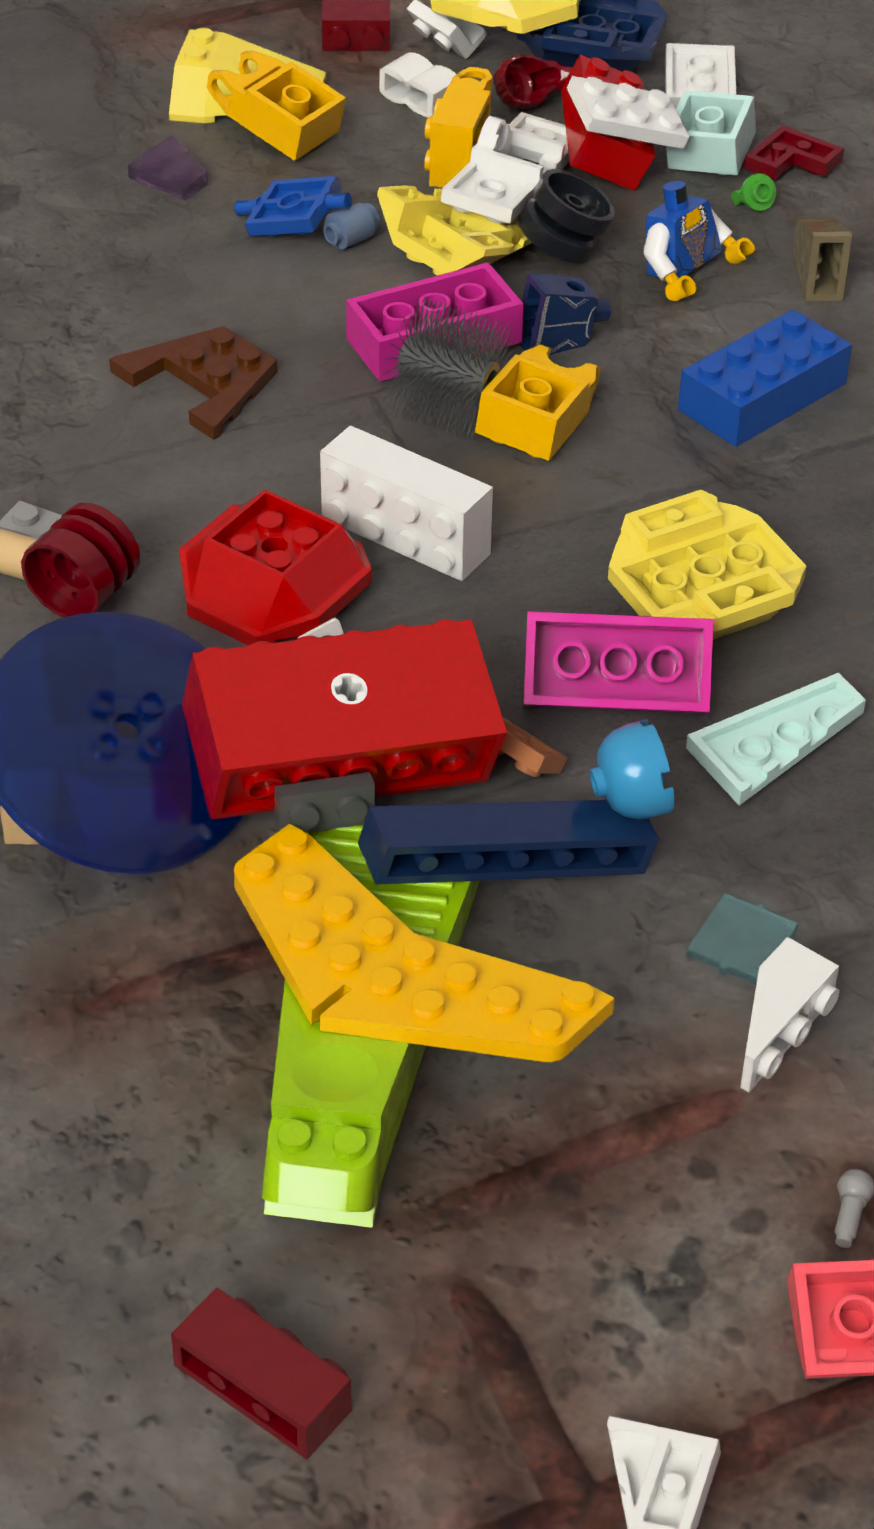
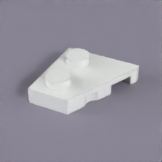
M609 1416L607 1426L627 1529H697L721 1454L719 1439Z

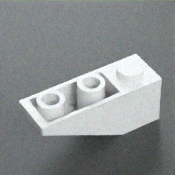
M789 937L759 967L740 1088L747 1092H750L763 1077L770 1079L776 1073L784 1053L792 1045L799 1047L803 1043L811 1029L812 1022L819 1014L822 1016L828 1015L839 997L840 991L835 987L839 965Z

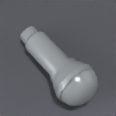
M851 1169L844 1172L837 1182L841 1206L835 1227V1244L842 1248L851 1247L853 1239L857 1236L862 1209L874 1196L873 1178L867 1172L860 1169Z

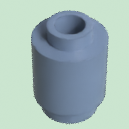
M357 202L352 204L350 209L343 208L328 214L325 217L323 233L328 243L342 250L372 238L380 228V217L375 207L370 203L363 204Z

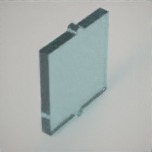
M724 893L689 945L686 956L719 969V973L722 975L729 973L757 984L760 965L787 937L792 939L797 931L798 923L767 911L766 907L762 904L755 906Z

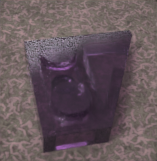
M170 135L128 164L129 178L185 201L208 185L207 171L173 135Z

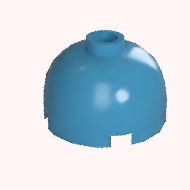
M645 719L613 730L602 740L596 753L597 767L589 769L590 782L595 796H605L611 809L624 817L632 819H650L671 814L674 809L673 787L663 788L665 784L664 773L670 772L663 744L654 725H648V720Z

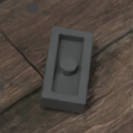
M370 772L274 786L275 828L278 832L288 824H291L309 833L363 825L369 806L375 805V782Z

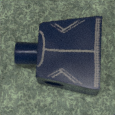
M528 273L522 300V343L519 344L524 351L539 344L552 348L550 355L583 347L589 342L593 322L608 321L610 319V302L607 298H598L585 280L580 277Z

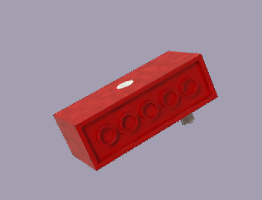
M445 619L434 624L421 626L396 625L387 630L363 632L352 630L337 636L320 638L316 636H303L294 641L270 643L259 641L244 647L227 649L221 647L206 648L201 652L192 653L182 701L211 820L275 811L274 786L370 772L375 782V797L487 782L507 735L472 620L453 621Z

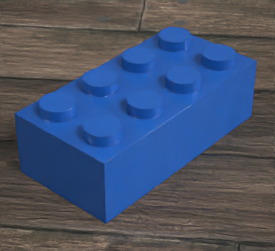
M792 309L681 371L678 410L734 447H738L845 385L852 344L810 320L802 313Z

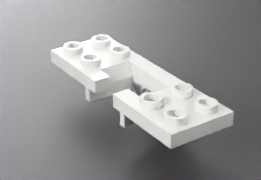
M523 112L510 124H506L504 119L489 116L483 125L477 144L472 148L470 162L442 188L440 202L451 205L459 212H474L487 216L488 220L494 223L510 224L522 212L530 198L534 197V189L542 174L551 169L562 170L569 163L565 125ZM524 159L529 160V161H533V162H536V163H539V165H538V164H535V163H532V162L525 161Z

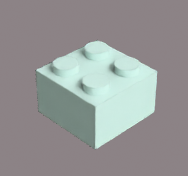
M684 90L676 112L681 118L689 139L684 149L666 146L668 169L717 173L719 175H738L756 134L754 96Z

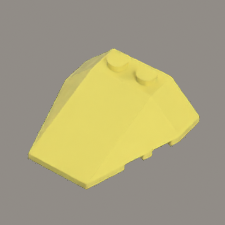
M207 28L189 30L174 65L169 120L214 123L215 116L226 115L206 88L208 75L213 70H229L233 73L241 74L237 68L240 63V54L244 51H257L277 58L284 64L292 61L323 83L326 81V72L224 32H213ZM248 59V67L254 73L258 67L252 60ZM217 79L219 90L225 95H230L231 92L222 80Z
M406 185L379 187L377 196L393 245L406 252L408 259L424 263L433 268L432 272L437 276L487 262L492 264L532 243L519 227V215L510 224L494 223L488 220L487 216L474 212H459L451 205L440 202L442 189L435 188L433 195H425L419 192L415 186Z

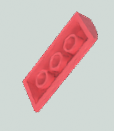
M874 1260L794 1263L787 1276V1285L794 1331L805 1379L874 1376Z

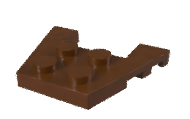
M224 326L117 355L109 359L110 372L132 387L166 370L210 398L189 410V424L213 440L223 433V425L227 420L234 421L241 413L240 406L247 398L253 400L277 373L276 358Z

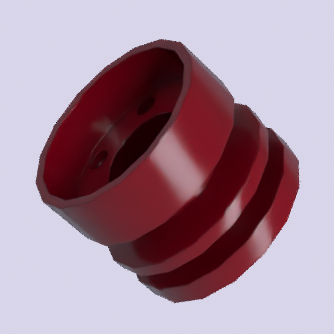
M77 503L69 508L60 519L55 521L50 530L43 533L25 550L21 560L22 574L30 591L42 605L54 614L71 621H85L94 616L110 600L112 594L119 590L125 584V581L129 580L137 572L141 562L140 550L133 533L120 518L108 509L93 503Z

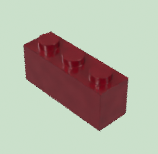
M217 1287L171 1333L175 1367L306 1460L352 1411L351 1379L337 1362L329 1358L322 1360L306 1349L293 1332L282 1327L277 1329L261 1318L249 1302L239 1297L233 1299Z

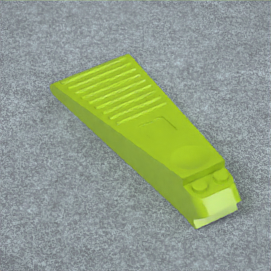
M363 825L308 833L415 934L459 946L480 881L375 885L358 845ZM286 980L284 982L271 1099L272 1118L268 1131L261 1196L265 1200L264 1215L372 1228L382 1179L426 1046L320 1031V1020L311 1026Z

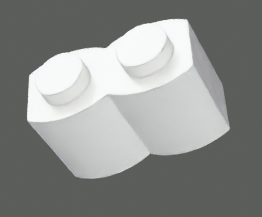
M410 52L380 69L379 91L392 102L406 104L412 111L420 115L433 117L436 100L443 97L456 73L441 65L433 66L422 55Z

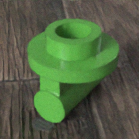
M761 173L749 176L743 182L741 189L732 192V200L735 205L745 204L753 211L768 209L776 198L774 182L769 176Z

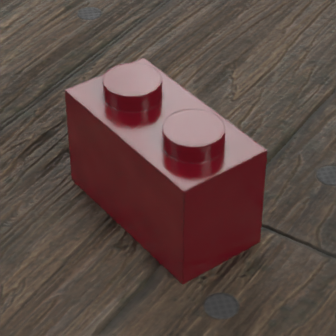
M322 0V51H390V0Z

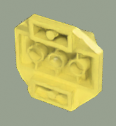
M431 0V9L433 12L490 27L501 26V28L508 31L524 34L577 18L580 0Z
M703 490L694 491L627 513L609 563L608 580L639 616L714 619V640L768 621L781 609L794 604L805 579L806 565L759 515L737 505L717 502V496Z

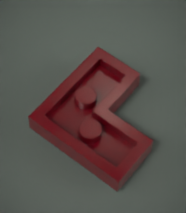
M782 125L745 156L744 169L757 174H765L773 180H776L792 165L804 168L811 174L826 176L843 161L844 148Z

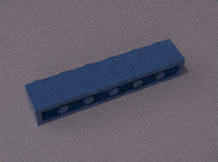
M607 800L369 806L358 845L375 885L645 874L659 837L649 819L637 820L624 817L611 809Z

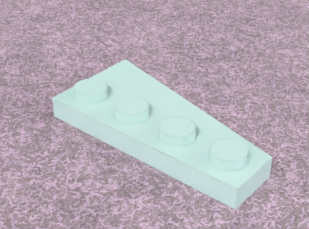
M836 673L688 734L686 749L740 806L862 715L866 699L840 673Z

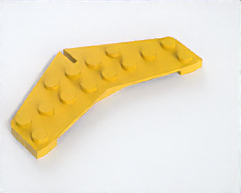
M291 824L285 826L235 864L234 888L309 1023L312 1026L320 1020V1031L540 1062H555L566 1057L613 1014L615 998L585 982L570 980L415 934L314 838Z

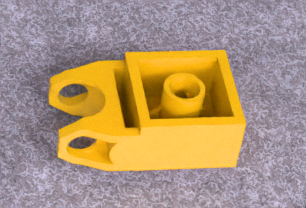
M244 51L240 54V63L237 68L241 74H236L229 70H213L208 75L206 88L226 115L294 161L339 132L346 97L292 61L284 64L277 58L257 51ZM248 59L252 60L258 67L254 73L248 67ZM217 79L222 80L231 92L230 95H225L219 90Z
M468 67L453 76L443 97L436 100L434 115L427 118L425 125V139H430V149L426 152L424 162L425 171H429V186L443 188L470 162L472 148L477 144L483 125L490 116L492 75L488 69Z
M541 344L522 352L520 355L515 354L482 391L475 433L490 438L495 443L505 444L526 452L534 458L550 461L589 413L593 393L598 385L602 367L592 363H585L576 368L559 366L549 359L552 348Z

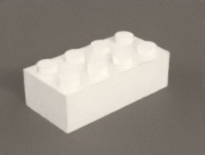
M351 425L320 451L322 516L341 524L345 529L460 581H463L491 554L492 486Z

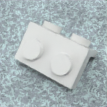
M414 0L406 9L415 20L412 24L413 27L426 38L432 37L444 50L449 52L451 49L465 59L472 54L487 36L485 29L476 23L433 12L432 9L418 0Z

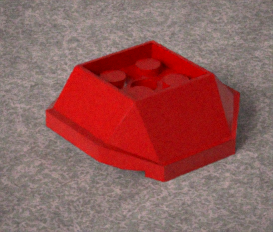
M266 489L244 505H231L179 549L187 615L248 646L259 641L275 643V640L297 638L331 620L372 583V569L363 544L352 539L341 524Z

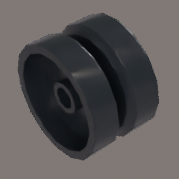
M551 169L542 175L534 189V197L530 198L518 217V222L524 235L547 254L566 262L583 263L587 262L600 242L599 235H603L616 212L615 206L609 197L590 181L569 171Z

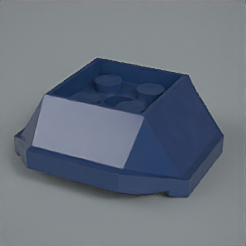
M580 0L577 18L524 34L517 33V40L525 42L535 57H540L546 61L555 60L563 66L573 67L581 54L590 59L593 57L602 59L610 67L619 71H631L642 61H651L666 29L667 14L656 0Z

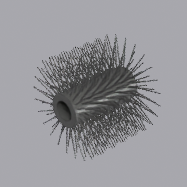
M435 301L433 310L427 320L428 305L423 322L424 304H422L418 327L416 324L417 305L414 332L412 333L411 305L410 337H408L405 323L407 339L404 341L401 337L403 346L401 349L396 347L400 350V354H397L399 357L387 358L398 359V364L390 369L398 368L389 381L399 372L397 378L391 382L393 383L392 388L397 379L399 380L394 392L390 396L391 401L396 389L399 387L394 404L391 407L392 410L401 393L398 409L405 397L401 417L410 398L406 418L415 400L413 414L420 402L416 422L425 403L421 423L430 406L428 419L434 409L431 427L440 408L436 429L443 413L444 420L441 430L450 413L446 433L454 414L453 429L459 419L456 435L463 420V432L470 420L469 434L474 418L475 432L476 415L478 416L477 410L480 404L481 393L500 370L503 369H500V366L504 361L500 365L499 362L506 355V350L499 360L498 358L507 341L506 338L500 348L505 330L499 341L498 333L494 338L496 321L489 337L491 322L484 334L485 320L481 332L479 333V321L473 333L475 319L469 329L470 317L463 330L466 312L459 328L460 313L453 326L456 307L448 325L451 306L442 325L446 305L439 321L438 309L432 322L433 311L436 306ZM475 407H476V411H475V414H474V417H473V420H472V415H473L474 409H475Z

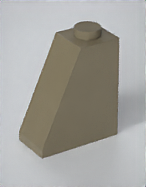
M834 217L796 218L792 251L805 302L843 301L852 233Z

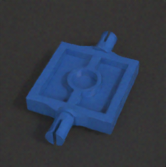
M337 176L273 180L261 196L253 200H237L234 208L238 216L250 215L244 223L249 236L266 235L267 237H273L279 234L291 233L306 235L315 232L327 211L343 208L350 209L352 198L348 192L339 194L342 187Z

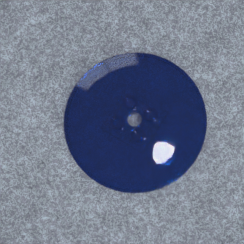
M92 612L60 618L37 628L19 640L0 660V805L10 818L25 833L53 853L74 863L113 873L141 874L176 868L202 857L225 840L238 825L243 815L210 819L182 707L192 653L201 652L206 648L185 633L166 624L137 615L116 612ZM121 721L128 722L137 729L138 736L135 738L122 737L115 730L114 724Z

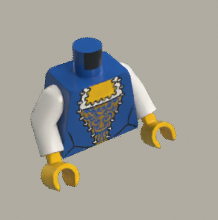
M673 181L663 186L665 203L647 214L646 242L643 252L647 259V274L659 277L661 281L666 280L668 283L665 288L666 297L671 301H679L696 292V285L693 279L686 275L721 253V244L726 246L725 257L732 264H739L745 261V256L754 253L755 246L748 238H741L736 241L731 236L733 232L712 210L707 199L687 195L686 183Z

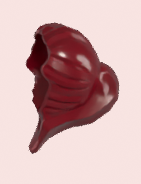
M520 54L519 56L515 55L511 58H506L500 63L494 73L493 82L496 94L507 107L530 110L561 90L573 67L563 66L555 60H542L534 55Z

